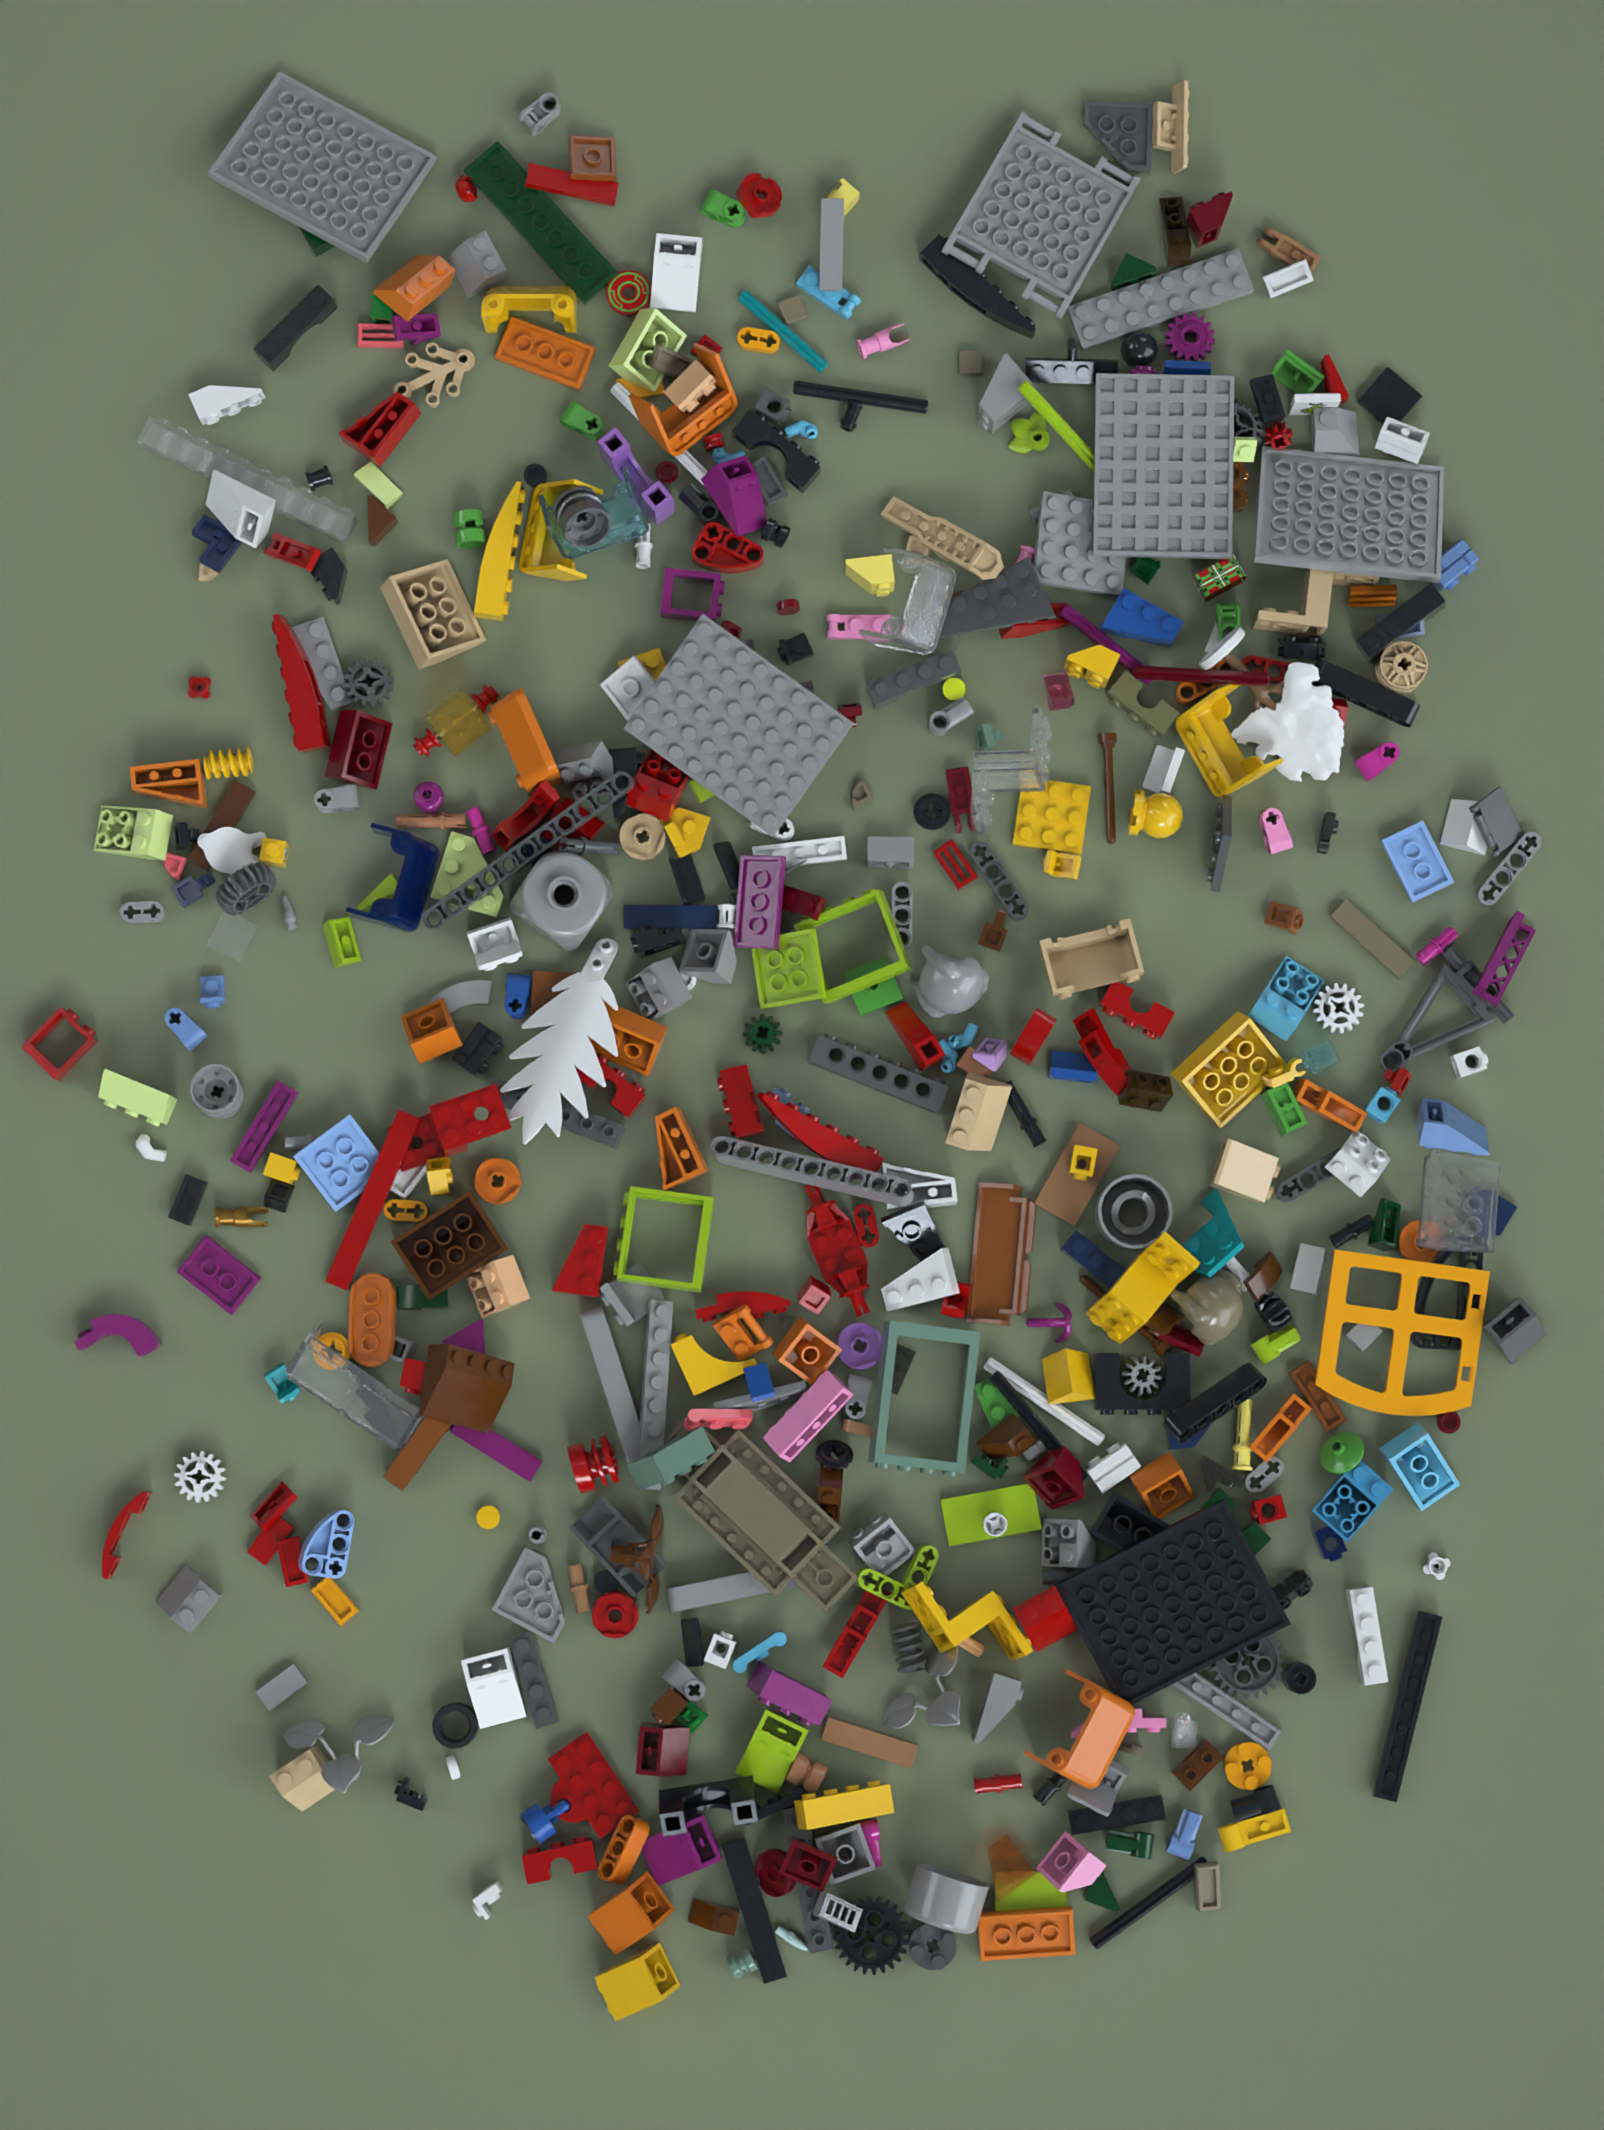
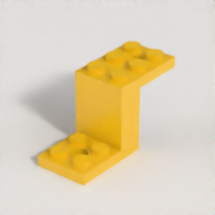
M1164 1231L1138 1254L1109 1291L1095 1302L1085 1314L1089 1316L1093 1324L1100 1326L1107 1332L1111 1340L1122 1344L1146 1324L1173 1289L1199 1266L1200 1262Z
M919 1582L901 1593L940 1653L954 1648L985 1625L988 1626L1010 1661L1027 1656L1033 1651L1029 1638L1024 1633H1021L1017 1627L1018 1622L1016 1618L1007 1612L1002 1597L995 1593L994 1590L978 1597L948 1619L946 1618L947 1613L945 1609L936 1603L933 1598V1591L927 1584L924 1585L923 1582Z

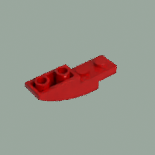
M1089 1009L1073 1020L1082 1038L1078 1043L1103 1081L1119 1096L1128 1084L1126 1073L1131 1068L1121 1049L1114 1048L1095 1009Z
M739 1291L716 1295L718 1304L696 1309L695 1312L697 1320L702 1319L703 1323L717 1320L716 1315L723 1313L727 1315L742 1305L747 1304L751 1309V1315L756 1320L765 1317V1312L773 1311L774 1315L787 1312L786 1307L791 1306L790 1300L776 1295L753 1291Z

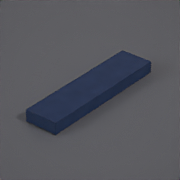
M624 905V929H639L649 925L651 928L656 927V929L676 927V929H716L717 905Z

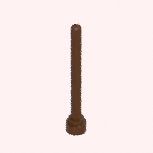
M1100 733L1098 734V744H1101L1104 757L1107 842L1113 844L1116 841L1112 748H1115V743H1117V734Z
M1082 1275L1080 1277V1283L1099 1299L1106 1294L1088 1276ZM1145 1325L1137 1330L1153 1344L1151 1347L1155 1349L1154 1352L1160 1357L1171 1346V1344L1150 1333Z

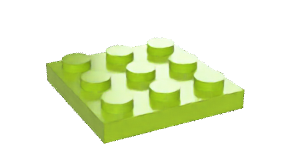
M816 929L781 934L779 949H751L760 1009L826 998Z

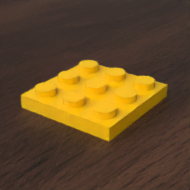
M1023 776L1012 845L1041 850L1049 849L1055 852L1081 856L1091 786Z

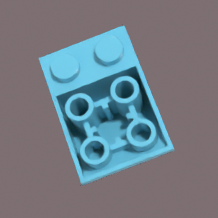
M1285 956L1247 1016L1287 1041L1302 1020L1325 980L1290 957Z

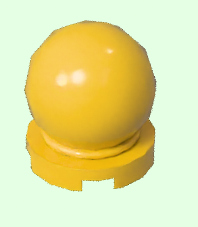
M1135 788L1133 798H1135L1134 807L1130 810L1128 834L1137 836L1139 831L1143 830L1148 836L1156 839L1167 838L1175 834L1183 822V810L1175 797L1166 793H1154L1147 797L1145 790Z

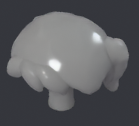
M930 946L922 947V954L927 962L922 969L919 982L913 981L911 987L914 989L923 1010L931 1017L940 1018L946 1014L964 1012L975 1005L982 997V994L986 992L989 982L987 971L981 967L978 961L968 956L963 957L962 961L955 960L949 954L935 952Z

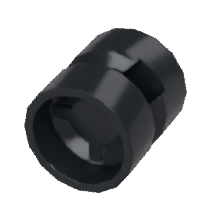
M1291 1662L1285 1666V1672H1282V1682L1288 1690L1297 1694H1306L1315 1687L1316 1674L1309 1665L1302 1662Z

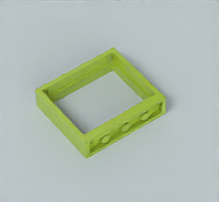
M875 888L869 891L866 890L862 892L863 896L854 899V897L842 900V905L823 908L818 921L804 917L799 920V923L794 925L796 932L813 929L878 902L900 959L898 962L833 989H830L822 969L826 998L822 999L823 1003L830 1004L913 969L883 891L875 890Z
M630 1186L629 1193L625 1192L623 1206H627L626 1215H621L620 1229H624L623 1238H618L616 1252H620V1259L614 1263L613 1275H617V1282L701 1293L714 1197ZM637 1198L703 1207L692 1283L626 1274Z

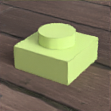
M1234 437L1233 462H1254L1258 440L1255 437Z

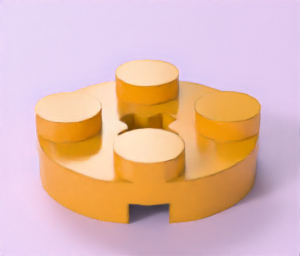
M1237 1743L1230 1747L1224 1756L1223 1766L1225 1775L1229 1782L1237 1788L1254 1790L1262 1786L1268 1780L1271 1773V1759L1267 1751L1257 1743ZM1251 1759L1253 1761L1251 1764L1253 1769L1243 1772L1242 1761L1247 1762Z

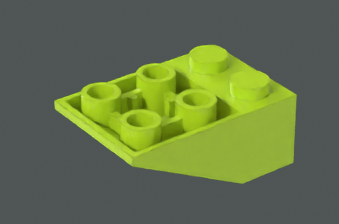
M766 1707L735 1773L743 1777L753 1776L755 1783L778 1793L804 1742L809 1728Z

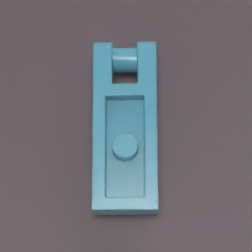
M809 265L796 282V286L842 318L848 320L852 315L851 311L854 307H858L861 299L842 288V292L819 291L820 272ZM842 299L847 301L844 306L839 305Z

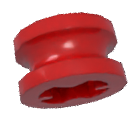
M721 433L703 438V443L707 445L705 447L706 452H712L718 447H725V443L721 441L723 438Z

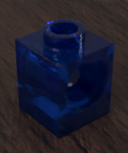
M1327 1526L1312 1532L1322 1559H1329L1330 1562H1333L1343 1557L1342 1553L1346 1552L1347 1549L1343 1539L1334 1530ZM1329 1537L1334 1538L1336 1541V1546L1331 1551L1325 1548V1540Z

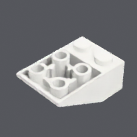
M656 233L650 308L696 313L703 248L701 237Z
M213 470L206 506L236 539L257 548L269 532L276 500L219 471Z
M509 1647L461 1660L480 1729L526 1717Z

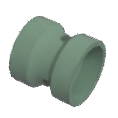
M749 1947L741 1950L738 1957L734 1954L727 1957L729 1966L736 1979L743 1977L744 1971L753 1972L758 1969Z

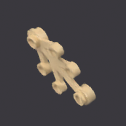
M434 342L428 343L425 348L427 355L430 358L440 357L450 361L444 365L421 359L415 353H408L405 357L408 367H417L430 372L408 383H397L393 388V393H396L399 388L405 387L406 392L402 395L410 399L413 391L434 381L431 392L426 396V402L429 407L435 408L440 404L439 397L447 374L455 370L453 380L446 386V391L450 397H457L460 394V385L464 373L471 370L475 364V357L470 350L459 349L456 352L439 348ZM431 347L437 349L435 353H429ZM463 356L468 358L465 363L459 361ZM411 357L416 358V362L413 364L408 362ZM453 386L457 387L455 393L449 392V389ZM431 397H436L437 401L435 403H430L429 399Z

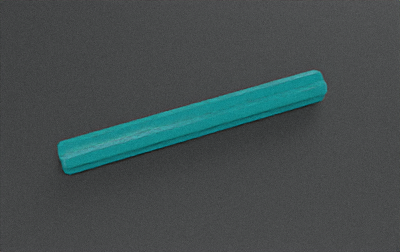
M744 290L738 297L739 301L773 332H776L783 341L818 372L824 371L828 363L823 357L748 290Z

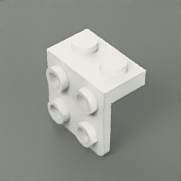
M511 917L467 932L478 970L484 969V971H489L496 968L498 964L504 962L513 963L523 955Z
M1358 1131L1357 1133L1353 1132L1342 1148L1326 1164L1325 1168L1358 1196L1362 1197L1377 1181L1390 1162V1158L1384 1150L1378 1148L1366 1135Z

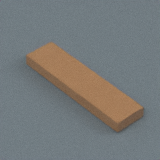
M831 1717L827 1718L821 1738L823 1741L911 1769L919 1747L917 1744Z

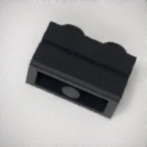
M478 1022L452 1060L475 1077L478 1074L483 1075L490 1065L487 1061L492 1054L497 1056L501 1051L503 1039Z

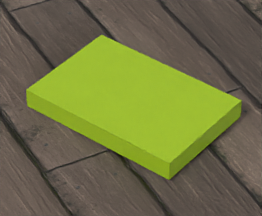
M995 1871V1911L1067 1907V1891H1059L1040 1872Z

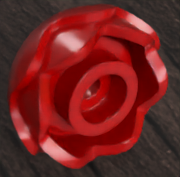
M467 175L458 177L455 183V190L459 198L463 202H474L478 196L476 195V187L472 185V180Z

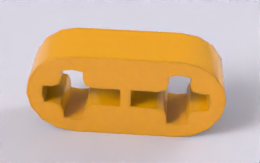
M745 327L737 335L739 347L747 351L773 354L780 347V338L773 331ZM746 334H750L751 339L755 340H750L749 344H746L741 337H746ZM769 338H773V342L776 344L767 347V343L761 341H768Z
M394 1199L389 1200L383 1208L385 1216L392 1221L418 1223L426 1219L429 1214L428 1207L420 1201ZM393 1204H397L398 1208L404 1209V1213H396V1217H392V1213L388 1212V1209L392 1208ZM420 1205V1209L424 1210V1214H420L419 1218H416L415 1214L408 1213V1209H416V1206Z

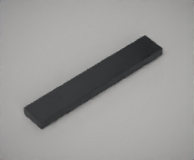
M742 1837L721 1844L763 1983L766 1984L785 1978L787 1975L745 1838Z

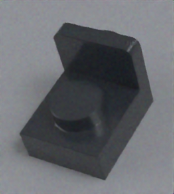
M805 633L785 641L784 639L779 640L780 647L777 648V652L781 661L786 660L788 666L813 655Z
M405 1777L404 1781L399 1780L394 1794L398 1795L396 1801L423 1811L428 1801L423 1799L424 1794L411 1790L410 1793L406 1792L411 1778Z

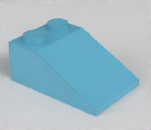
M1418 1422L1379 1448L1387 1463L1421 1511L1460 1485L1433 1440Z

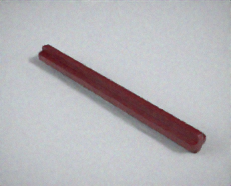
M1138 665L1133 668V677L1143 680L1266 687L1270 684V674L1263 672Z

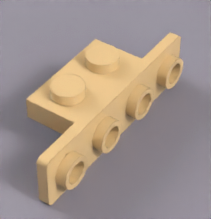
M1182 80L1173 85L1172 104L1160 101L1153 103L1152 148L1171 152V173L1173 174L1186 169L1189 160L1187 155V143L1189 140L1188 98L1190 95L1188 80Z

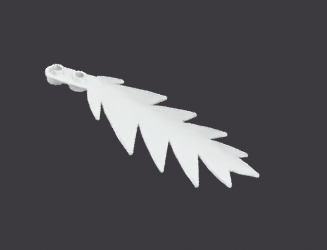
M604 938L599 940L582 972L575 973L552 987V992L565 991L537 1010L522 1024V1029L552 1026L521 1045L509 1055L510 1059L539 1058L522 1069L500 1088V1092L504 1093L531 1086L508 1114L509 1121L524 1116L522 1125V1143L524 1145L540 1131L545 1123L556 1137H560L563 1120L560 1093L584 1118L589 1117L586 1098L575 1066L599 1085L606 1087L602 1068L588 1036L612 1055L618 1056L614 1030L603 1002L604 1000L615 1011L618 1010L614 993L603 979L618 951V944L613 939Z

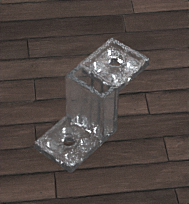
M1032 708L1030 750L974 752L971 817L978 835H987L988 826L992 825V814L989 812V805L993 804V792L1045 791V783H1049V769H1046V762H1050V748H1047V741H1051V727H1048V717H1044L1042 708Z

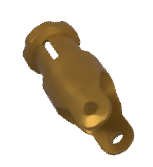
M216 1207L215 1228H219L220 1225H234L235 1228L267 1227L268 1222L254 1221L249 1219V1217L253 1214L268 1213L269 1209L266 1207H235V1209H220V1207Z

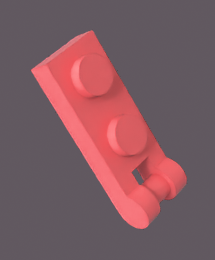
M691 1409L683 1422V1426L688 1431L701 1426L714 1430L721 1429L722 1427H732L735 1430H741L749 1426L753 1418L752 1409Z

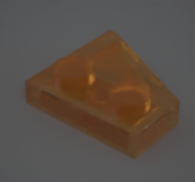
M1007 1834L987 1849L995 1887V1896L998 1902L1035 1875L1034 1870Z

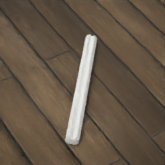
M621 383L614 384L610 392L639 421L628 397L631 393ZM687 450L679 456H674L704 485L701 478L708 471Z
M989 1358L983 1368L991 1374L996 1371L1001 1372L1017 1392L1096 1446H1099L1104 1440L1105 1435L1061 1404L1048 1405L1045 1393L995 1359Z

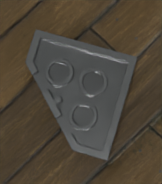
M1085 101L1083 126L1127 172L1150 173L1153 104Z
M1223 795L1221 804L1216 805V835L1212 837L1211 863L1213 864L1212 868L1208 869L1207 882H1211V891L1219 893L1232 837V796Z

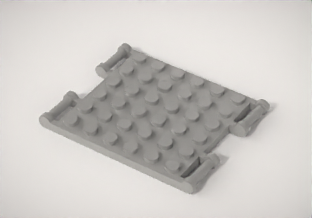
M1022 111L941 252L945 255L950 254L970 265L979 274L983 273L990 260L1029 283L1021 298L1025 300L1030 299L1056 314L1055 317L1061 320L1137 188L1141 177L1125 172L1108 162V159L1104 156H1101L1096 167L1093 168L1056 147L1062 136L1061 132L1049 129L1028 117L1029 114ZM1025 125L1030 129L1036 131L1037 133L1045 136L1046 138L1050 139V142H1047L1046 140L1040 138L1032 132L1024 129L1022 126ZM1102 169L1128 183L1129 187L1102 173ZM955 241L983 256L981 261L953 246ZM1035 286L1063 301L1061 306L1033 291Z

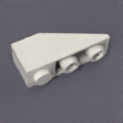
M209 385L188 394L202 425L214 424L220 420V417L227 414L228 416L235 415L241 411V408L248 405L250 407L256 406L262 402V399L266 398L261 388Z

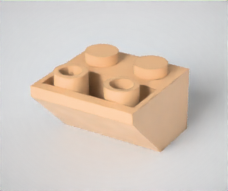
M695 360L664 393L684 414L687 411L691 413L700 404L698 400L703 395L708 396L716 388L714 383L717 380Z
M514 1255L492 1261L466 1276L482 1318L530 1299Z

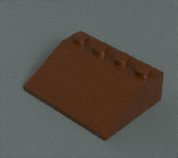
M471 1190L391 1241L429 1301L508 1250Z
M429 1344L419 1415L475 1431L489 1433L512 1386L515 1363L451 1344Z

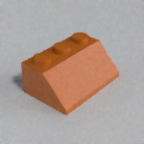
M417 255L375 288L373 294L408 322L451 286L456 269L439 255Z
M603 1001L614 1030L618 1056L615 1057L588 1036L596 1054L600 1053L607 1060L648 1077L661 1049L668 1027L619 1006L618 1010L615 1011Z

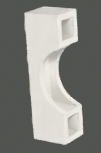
M1365 1586L1345 1589L1349 1614L1353 1622L1357 1642V1664L1360 1683L1362 1685H1372L1388 1682L1373 1587Z

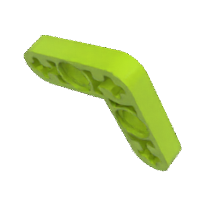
M928 1544L919 1546L901 1583L865 1567L857 1571L856 1575L859 1579L856 1581V1584L860 1588L886 1601L910 1610L909 1604L905 1603V1600L898 1597L897 1594L915 1585L912 1581V1574L916 1570L922 1572L923 1578L921 1582L924 1585L928 1583L939 1558L938 1550ZM929 1551V1554L932 1555L931 1559L925 1560V1557L922 1555L923 1552ZM917 1563L927 1566V1569L917 1566ZM869 1574L871 1579L877 1581L876 1585L869 1582L864 1584L862 1576ZM885 1582H890L893 1587L889 1595H884L881 1591L882 1585Z

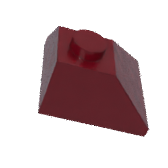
M1065 1446L1048 1452L1022 1476L1051 1510L1085 1497L1080 1462Z

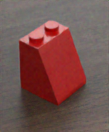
M1055 1585L1013 1608L1036 1653L1077 1631Z

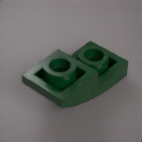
M418 1284L397 1286L398 1310L446 1309L448 1307V1290L446 1289L429 1301Z

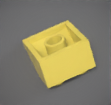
M892 554L845 559V575L868 593L876 594L877 597H884L890 595V592H894L895 578Z

